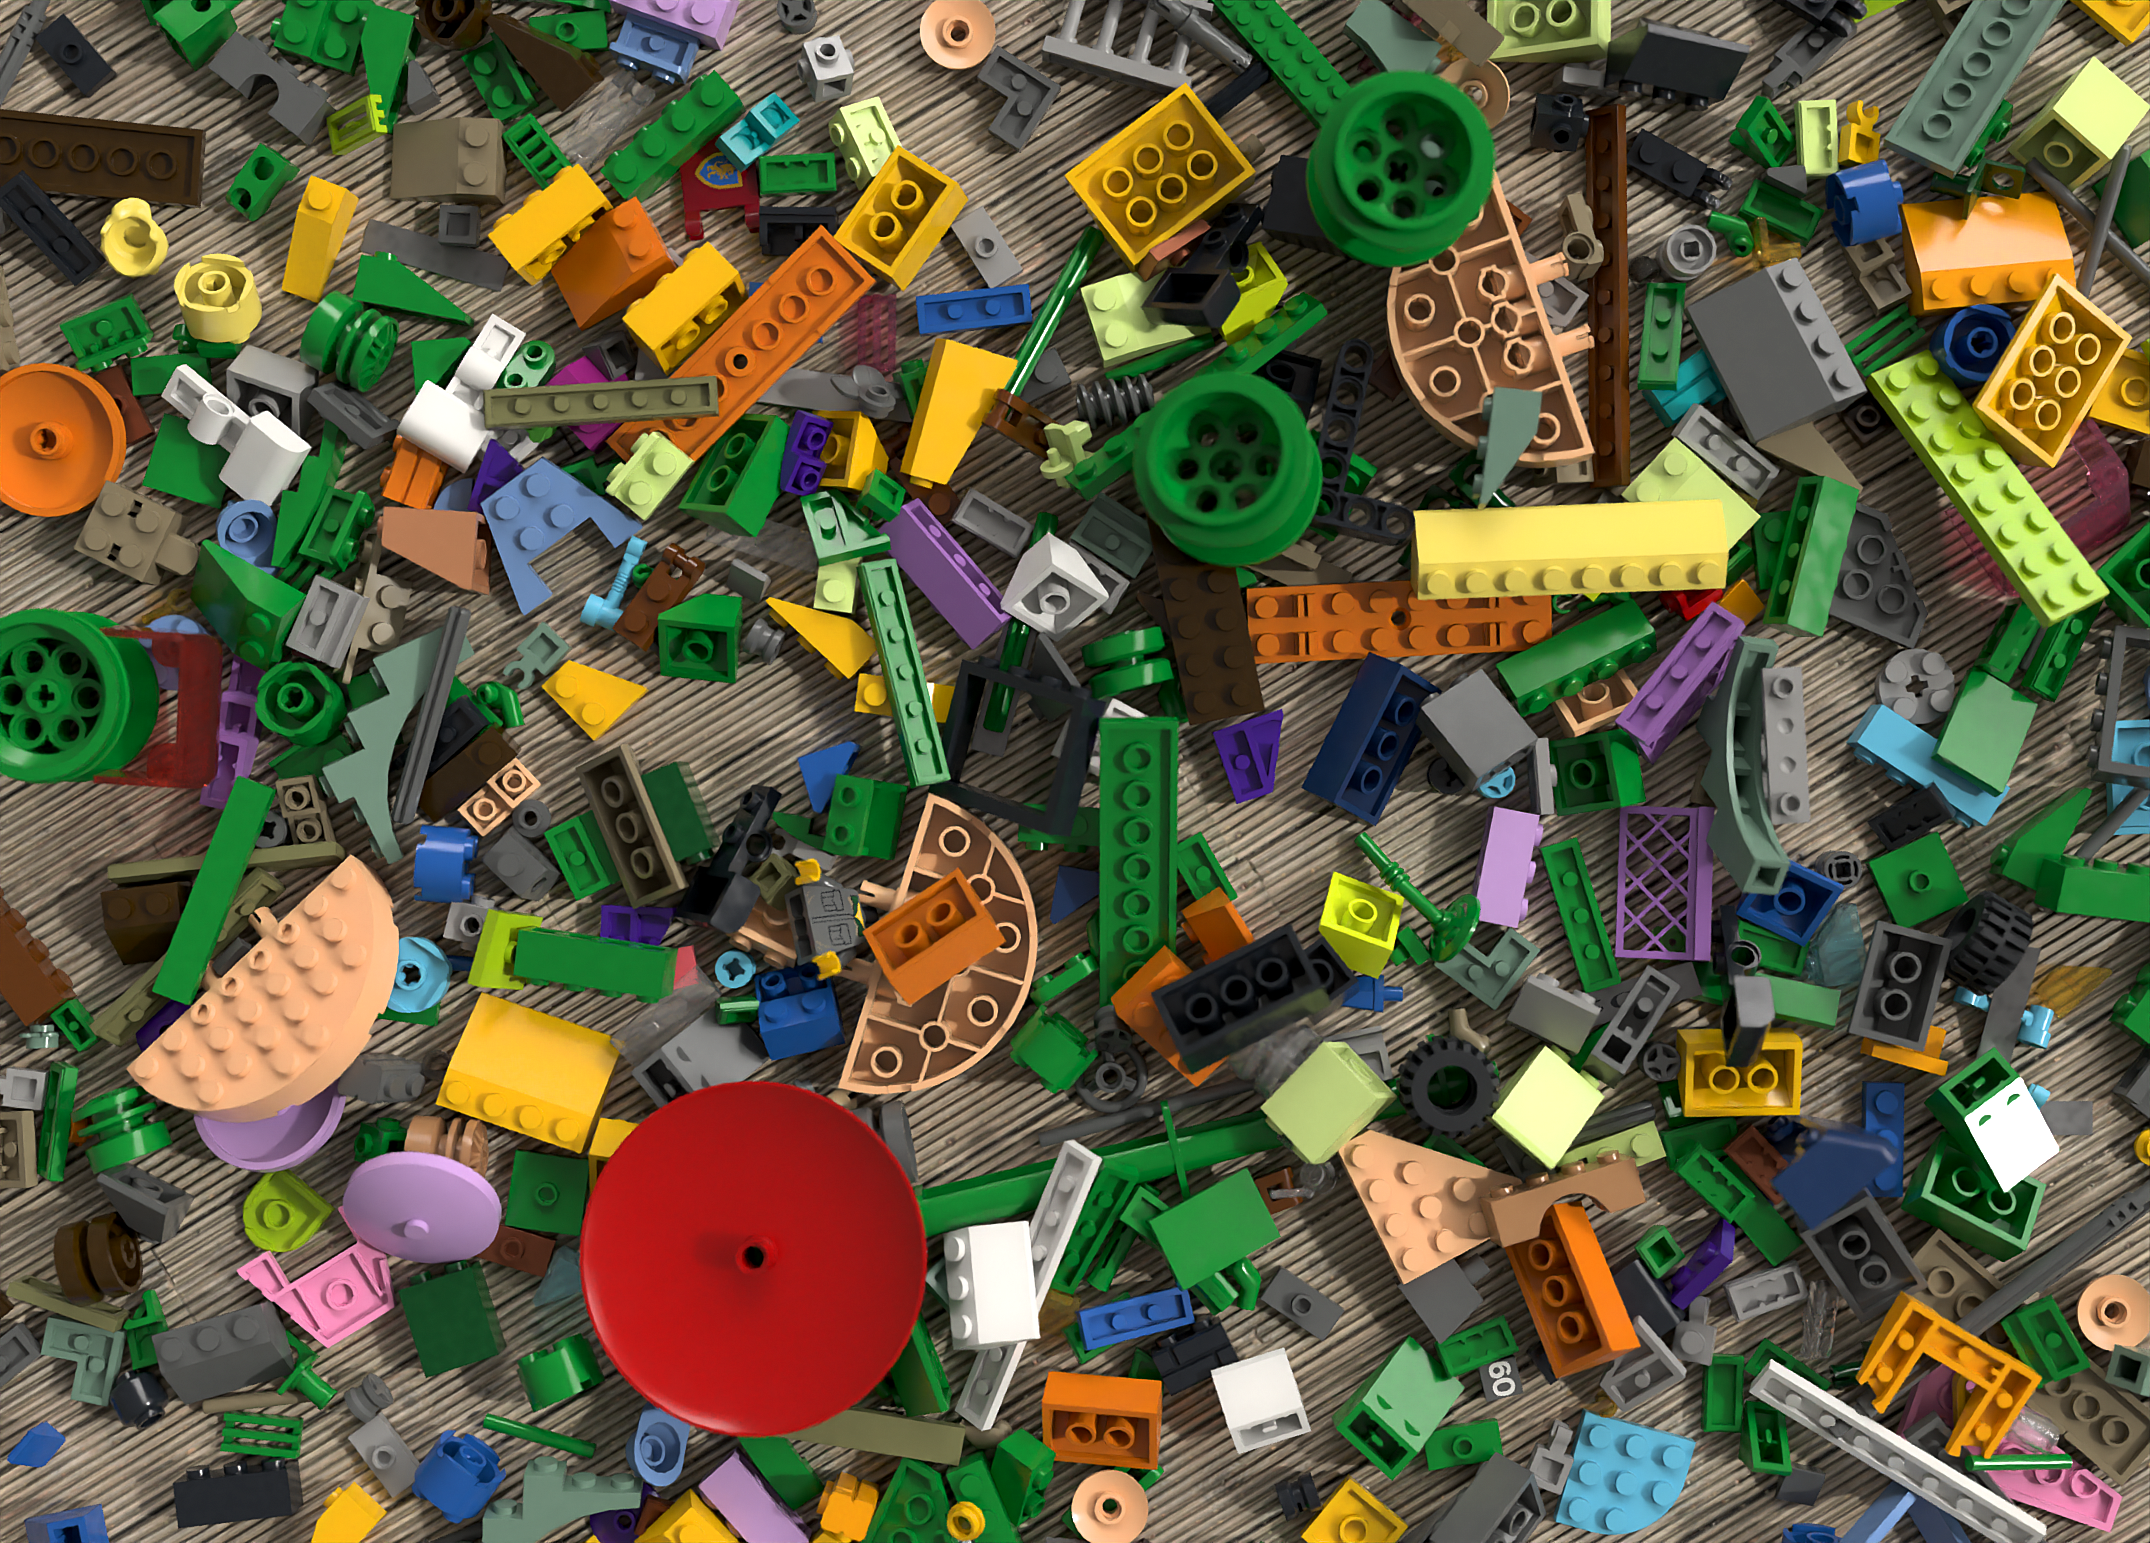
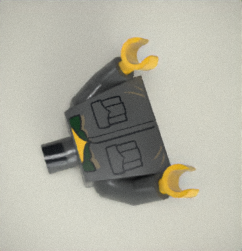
M807 859L794 862V865L800 871V877L795 878V884H804L806 886H801L785 894L784 897L798 964L802 966L816 962L821 972L818 975V979L822 980L839 973L856 956V946L867 941L862 931L879 921V916L876 908L871 906L861 907L859 895L855 889L843 888L840 882L820 872V866L815 859Z

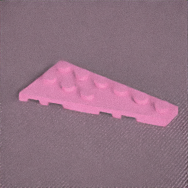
M1941 1364L1911 1388L1896 1435L1908 1441L1903 1432L1933 1410L1937 1412L1952 1431L1954 1430L1952 1379L1956 1371ZM1968 1380L1966 1389L1971 1390L1976 1384ZM2017 1416L1992 1455L2066 1453ZM1966 1446L1972 1455H1981V1447ZM2072 1459L2070 1469L1987 1471L2011 1499L2109 1533L2111 1532L2122 1496L2074 1459Z

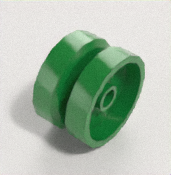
M1160 627L1136 631V629L1106 636L1101 641L1080 647L1085 667L1096 669L1109 666L1110 671L1094 675L1089 680L1094 698L1111 697L1174 679L1168 659L1144 660V656L1159 652L1165 646Z

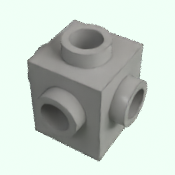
M840 36L817 37L809 42H804L801 59L797 60V71L801 82H807L814 102L817 103L851 95L855 70L854 59L851 51L844 49Z
M473 895L472 900L465 899L461 903L451 902L443 937L461 941L460 948L476 952L488 909L505 910V908L494 906V899L479 895Z

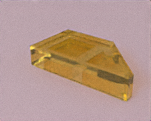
M2058 965L2034 986L2031 991L2048 1009L2054 1011L2055 1018L2062 1019L2113 972L2110 968Z

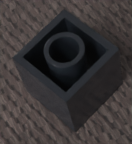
M1324 936L1304 950L1331 1002V1005L1308 1016L1314 1026L1359 992V980Z

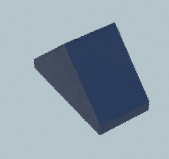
M1059 865L1050 920L1054 925L1099 894V871Z

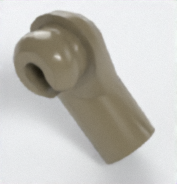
M1467 1008L1448 1009L1450 1036L1466 1040L1485 1055L1488 1054L1491 1050V1041L1486 1035H1478L1469 1028Z
M964 1417L957 1423L963 1424L966 1427L964 1438L981 1450L996 1449L1000 1442L1013 1433L1011 1425L1003 1420L997 1421L991 1429L984 1431L978 1429Z

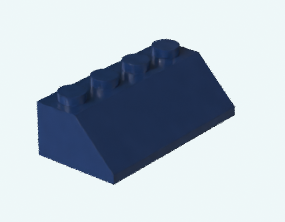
M1369 652L1301 788L1376 826L1423 733L1415 723L1421 709L1419 705L1429 695L1435 692L1441 695L1443 691L1402 664Z

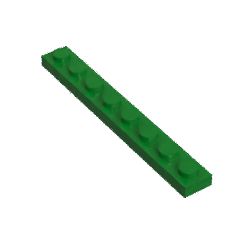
M1302 292L1287 300L1284 307L1270 318L1260 321L1254 330L1239 342L1229 345L1224 353L1212 363L1197 370L1192 378L1214 372H1239L1251 375L1328 315L1322 302ZM1149 412L1139 415L1126 430L1107 440L1104 447L1090 458L1080 461L1074 467V470L1064 477L1071 489L1088 502L1133 467L1136 439Z

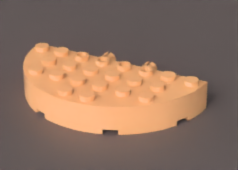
M1496 171L1494 172L1491 190L1482 209L1467 226L1462 235L1449 248L1425 262L1405 267H1393L1386 302V335L1393 367L1408 398L1423 418L1440 434L1468 452L1471 449L1477 450L1479 436H1487L1488 421L1481 420L1484 397L1491 398L1494 388L1502 387L1542 392L1538 431L1514 466L1552 468L1586 461L1594 454V449L1562 357L1588 348H1594L1593 336H1588L1591 330L1587 324L1556 336L1552 333L1537 285L1563 276H1569L1567 263L1563 264L1565 257L1562 252L1531 264L1527 261Z
M932 793L928 795L900 888L897 887L896 890L868 882V880H863L860 890L872 893L875 897L859 893L860 904L891 913L959 867L992 916L1006 942L910 1006L888 981L878 960L871 963L854 957L846 965L852 967V969L844 967L834 976L866 984L868 992L838 1088L869 1094L912 1092L938 1085L956 1077L986 1056L1003 1038L1018 1016L1031 986L1037 959L1038 924L1032 894L1020 865L1002 839L984 821L960 805Z
M350 855L280 922L277 921L268 907H260L254 911L261 921H258L253 914H250L248 923L256 930L261 940L224 976L217 974L212 966L214 961H209L200 983L206 993L126 1068L134 1080L147 1092L160 1100L197 1116L219 1122L241 1123L271 1118L278 1115L277 1111L293 1104L299 1106L322 1092L340 1077L354 1062L372 1035L368 1034L378 1013L383 1014L386 1009L397 971L399 932L398 927L393 923L391 908H394L389 892L376 870Z

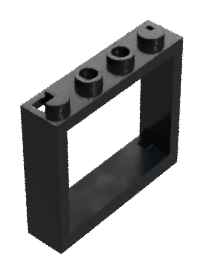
M979 655L978 662L962 659L941 739L951 780L929 785L928 792L1047 835L1071 836L1099 732V718L1103 717L1106 701L1091 697L1092 690L1086 687L1071 684L1070 690L1062 688V680L1040 674L1039 680L1031 678V670L1014 665H1009L1008 670L1000 668L1001 661L981 655ZM986 679L1073 707L1045 811L960 782Z

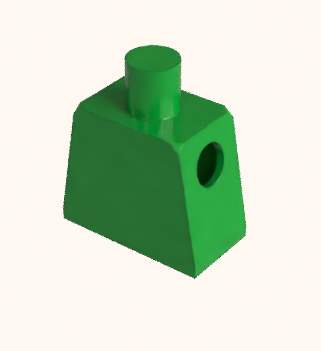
M173 0L156 12L153 18L168 45L196 72L237 30L238 26L231 11L244 0Z

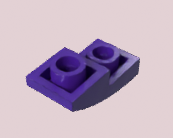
M797 409L783 455L780 488L782 490L802 496L815 494L827 467V463L819 457L832 430L833 422L827 418Z

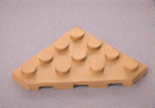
M1368 1128L1357 1133L1336 1152L1402 1284L1416 1279L1490 1239L1479 1197L1490 1194L1489 1189L1500 1184L1511 1183L1513 1187L1523 1184L1521 1179Z

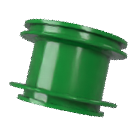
M1396 70L1364 79L1346 91L1336 101L1323 121L1310 151L1306 169V190L1314 218L1321 231L1334 246L1362 263L1389 268L1411 266L1432 259L1444 252L1462 235L1467 226L1480 212L1488 198L1495 172V149L1492 135L1484 116L1472 99L1457 86L1441 77L1421 71ZM1391 124L1399 126L1404 132V138L1393 140L1387 135L1386 126ZM1426 141L1435 143L1440 150V155L1437 157L1427 156L1421 148V143ZM1356 147L1367 148L1372 154V160L1366 163L1359 162L1353 155V149ZM1391 169L1394 172L1400 169L1403 171L1404 175L1401 182L1398 179L1391 181L1388 178ZM1437 181L1443 188V195L1435 197L1428 194L1425 189V182ZM1360 186L1370 187L1375 193V200L1372 202L1362 201L1358 197L1356 189ZM1404 203L1409 207L1411 217L1408 219L1396 217L1393 213L1392 205Z
M1214 372L1183 382L1163 396L1151 409L1136 439L1133 454V475L1144 507L1174 545L1189 556L1202 562L1223 567H1246L1268 561L1290 548L1302 536L1315 515L1322 489V465L1316 444L1307 429L1300 411L1292 400L1279 388L1259 377L1239 372ZM1252 430L1258 432L1257 439L1253 443L1247 445L1240 443L1241 436L1245 432ZM1211 432L1219 434L1215 444L1211 446L1201 445V441L1206 434ZM1265 464H1278L1277 471L1272 476L1261 477L1259 475L1260 469ZM1191 466L1199 467V473L1194 479L1182 480V473L1185 469ZM1235 468L1239 475L1234 476L1233 482L1228 483L1224 476H1229L1231 469ZM1211 498L1218 499L1219 503L1214 511L1211 513L1201 512V506L1206 500ZM1245 498H1258L1257 503L1243 511L1240 510V504Z
M32 608L0 617V774L33 784L87 782L109 776L130 763L148 742L157 721L160 703L157 674L148 653L141 643L120 624L103 616L87 612H66L50 608ZM76 654L81 659V668L77 673L71 667L72 659ZM41 655L43 666L37 672L33 664ZM93 689H96L100 696L96 707L92 706L89 699ZM48 692L55 694L54 700H48ZM35 720L41 726L39 737L32 729V724ZM74 721L80 729L79 735L75 740L70 736L69 732L70 726Z

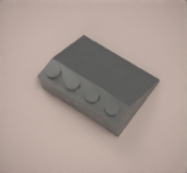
M1797 257L1758 271L1683 310L1752 444L1842 411L1867 391Z

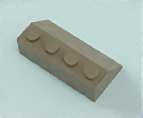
M628 744L620 745L576 767L577 774L633 909L689 887L679 861L675 862L650 801L641 778L643 773L632 746Z

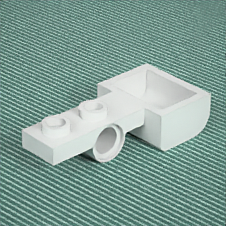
M492 313L475 343L470 347L446 390L426 380L402 419L396 434L465 474L490 431L485 429L484 413L480 412L484 405L483 390L494 389L498 378L511 361L526 333Z
M184 364L176 367L161 396L190 419L187 428L194 438L210 445L220 444L231 453L219 474V478L245 500H259L269 507L280 503L283 490L288 489L312 447L269 411L249 417L188 365Z

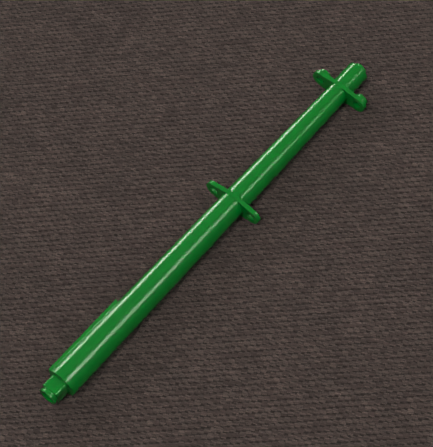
M1426 1035V1042L1428 1043L1432 1041L1431 1037H1434L1435 1035ZM1491 1061L1495 1067V1070L1493 1071L1499 1077L1500 1082V1076L1495 1061ZM1455 1065L1445 1066L1437 1070L1428 1082L1427 1096L1429 1101L1433 1105L1440 1107L1452 1106V1102L1460 1101L1467 1091V1073L1461 1067ZM1396 1079L1385 1083L1397 1096L1400 1095V1091L1396 1088ZM1397 1097L1369 1124L1407 1114L1399 1098ZM1163 1099L1159 1101L1167 1132L1089 1151L1100 1158L1104 1157L1137 1168L1139 1179L1136 1184L1177 1174L1183 1200L1190 1197L1185 1172L1294 1143L1285 1134H1278L1268 1125L1265 1120L1268 1115L1263 1110L1175 1130L1168 1101ZM1057 1158L923 1189L922 1184L913 1186L912 1188L919 1203L926 1238L1037 1210ZM751 1246L748 1251V1257L753 1264L761 1266L764 1262L763 1251L756 1246Z

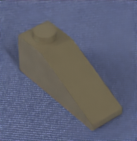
M1811 422L1753 444L1750 442L1749 444L1773 464L1801 477L1827 476L1859 489L1858 495H1860L1863 489Z

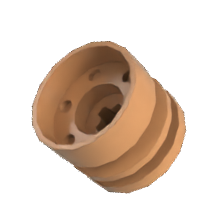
M415 1116L411 1120L407 1131L404 1152H422L443 1156L471 1168L485 1178L489 1158L486 1124L483 1120L471 1118L466 1123L464 1118L456 1117L452 1121L448 1132L443 1117Z

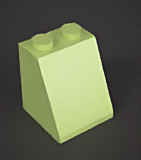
M2093 56L2066 81L2008 147L2007 151L2023 165L2035 157L2061 183L2073 192L2113 158L2150 109V105Z
M1323 1042L1260 1108L1268 1115L1265 1119L1268 1125L1278 1134H1285L1294 1143L1292 1150L1301 1160L1306 1163L1319 1164L1325 1163L1385 1110L1398 1096L1346 1042Z
M1554 1044L1550 1048L1545 1045H1538L1500 1090L1499 1102L1494 1101L1492 1105L1496 1110L1493 1116L1486 1115L1485 1117L1533 1160L1549 1169H1553L1604 1098V1095L1597 1090L1600 1083L1583 1069L1579 1074L1567 1064L1571 1060L1570 1057Z

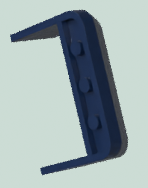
M1801 1114L1775 1115L1766 1123L1765 1127L1767 1130L1761 1134L1789 1163L1769 1182L1811 1231H1814L1890 1166L1899 1155V1151L1888 1138L1853 1123ZM1750 1179V1181H1751V1182L1756 1186V1188L1762 1193V1195L1767 1199V1201H1768L1772 1206H1774L1775 1204H1774V1203L1763 1193V1191Z

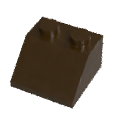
M192 881L100 892L105 931L123 965L155 962L168 952L193 889Z

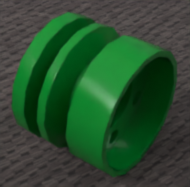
M339 291L331 292L317 306L305 328L300 345V359L303 363L327 375L336 371V377L345 384L350 383L352 387L361 392L368 391L378 382L393 356L399 337V323L387 315L382 317V314L373 308L364 312L363 305L359 301Z
M141 1085L124 1086L88 1100L79 1110L70 1113L73 1123L91 1117L94 1124L77 1131L79 1137L98 1134L100 1142L85 1151L94 1175L172 1144L164 1120L145 1123L143 1116L153 1111L158 1105L156 1101L140 1107L138 1106L136 1099L149 1094Z

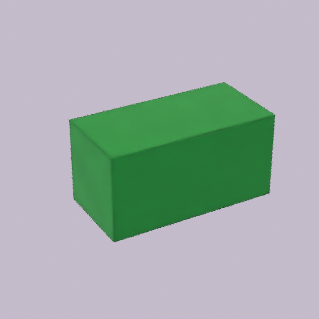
M78 999L68 1000L50 1015L78 1052L89 1050L102 1039L93 1033L90 1025L95 1020Z

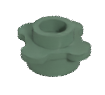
M54 1024L30 1026V1032L19 1033V1038L26 1037V1049L59 1047V1036L65 1034L63 1031L54 1032Z

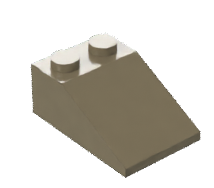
M456 117L394 124L390 199L392 201L505 205L508 144L502 138V134L508 129L499 119Z

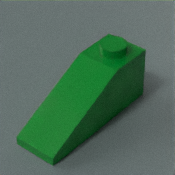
M371 4L368 14L363 15L359 26L361 47L370 94L381 95L382 103L376 107L377 110H384L385 118L380 120L379 123L380 125H386L388 132L386 134L393 135V127L397 123L408 85L409 62L413 59L415 60L422 36L415 25V16Z
M375 251L374 257L361 254L352 298L359 301L363 306L474 327V319L397 261L398 256L381 251Z
M2071 787L2004 839L2003 843H1999L1994 849L1990 858L1992 867L1989 873L2029 893H2036L2043 858L2060 860L2061 854H2063L2093 790L2086 787Z

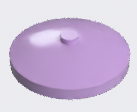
M338 1077L326 1089L309 1101L299 1106L293 1104L277 1111L278 1115L271 1118L252 1122L231 1123L214 1121L195 1114L193 1115L202 1140L220 1159L233 1166L252 1172H275L302 1163L315 1154L328 1141L341 1119L346 1096L338 1092L337 1087L340 1079Z
M422 1152L389 1153L366 1161L351 1175L343 1197L345 1217L352 1229L362 1239L387 1254L421 1263L457 1262L471 1258L484 1251L496 1237L502 1212L501 1203L495 1190L481 1175L452 1159Z

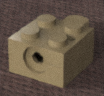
M106 480L73 549L141 582L159 585L166 570L182 577L194 576L201 547L182 537L191 517L124 485ZM137 502L141 503L142 506L140 507L136 505Z

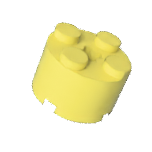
M208 254L201 257L202 262L192 267L190 263L183 266L175 277L174 290L190 335L195 339L209 342L240 344L248 340L250 332L258 325L261 319L262 306L254 277L251 271L245 267L244 262L237 257L227 254Z

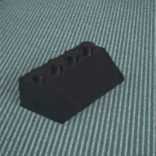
M1291 923L1151 993L1177 1051L1191 1074L1331 1005Z

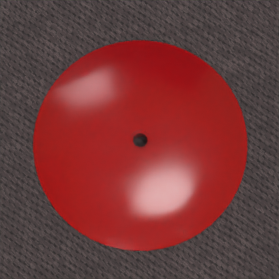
M738 1081L702 1088L675 1099L642 1121L622 1141L599 1175L588 1202L580 1240V1275L587 1312L595 1334L619 1373L637 1392L670 1416L694 1427L737 1437H767L804 1430L833 1418L863 1398L886 1375L908 1342L918 1318L927 1275V1245L924 1223L912 1185L898 1159L869 1125L850 1110L811 1090L770 1081ZM751 1246H756L763 1251L764 1262L761 1266H757L750 1261L748 1251Z

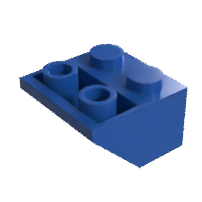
M816 962L754 976L756 997L759 1001L760 1034L771 1061L846 1044L842 1014L833 975L819 980L818 975L821 972Z
M102 1504L31 1517L24 1520L28 1543H109Z

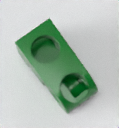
M260 143L235 177L234 183L226 194V202L250 221H256L269 209L273 199L288 180L292 181L300 172V169L275 149Z

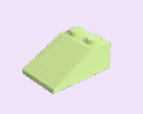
M1487 0V22L1504 36V41L1488 60L1491 62L1578 63L1607 59L1608 43L1611 41V0Z
M1188 260L1178 268H1184ZM1167 269L1147 282L1137 272H1133L1080 288L1082 304L1103 368L1191 340L1209 332L1211 333L1210 327L1156 325L1148 321L1141 306Z
M1676 437L1621 494L1628 503L1720 499L1723 508L1728 551L1761 517Z

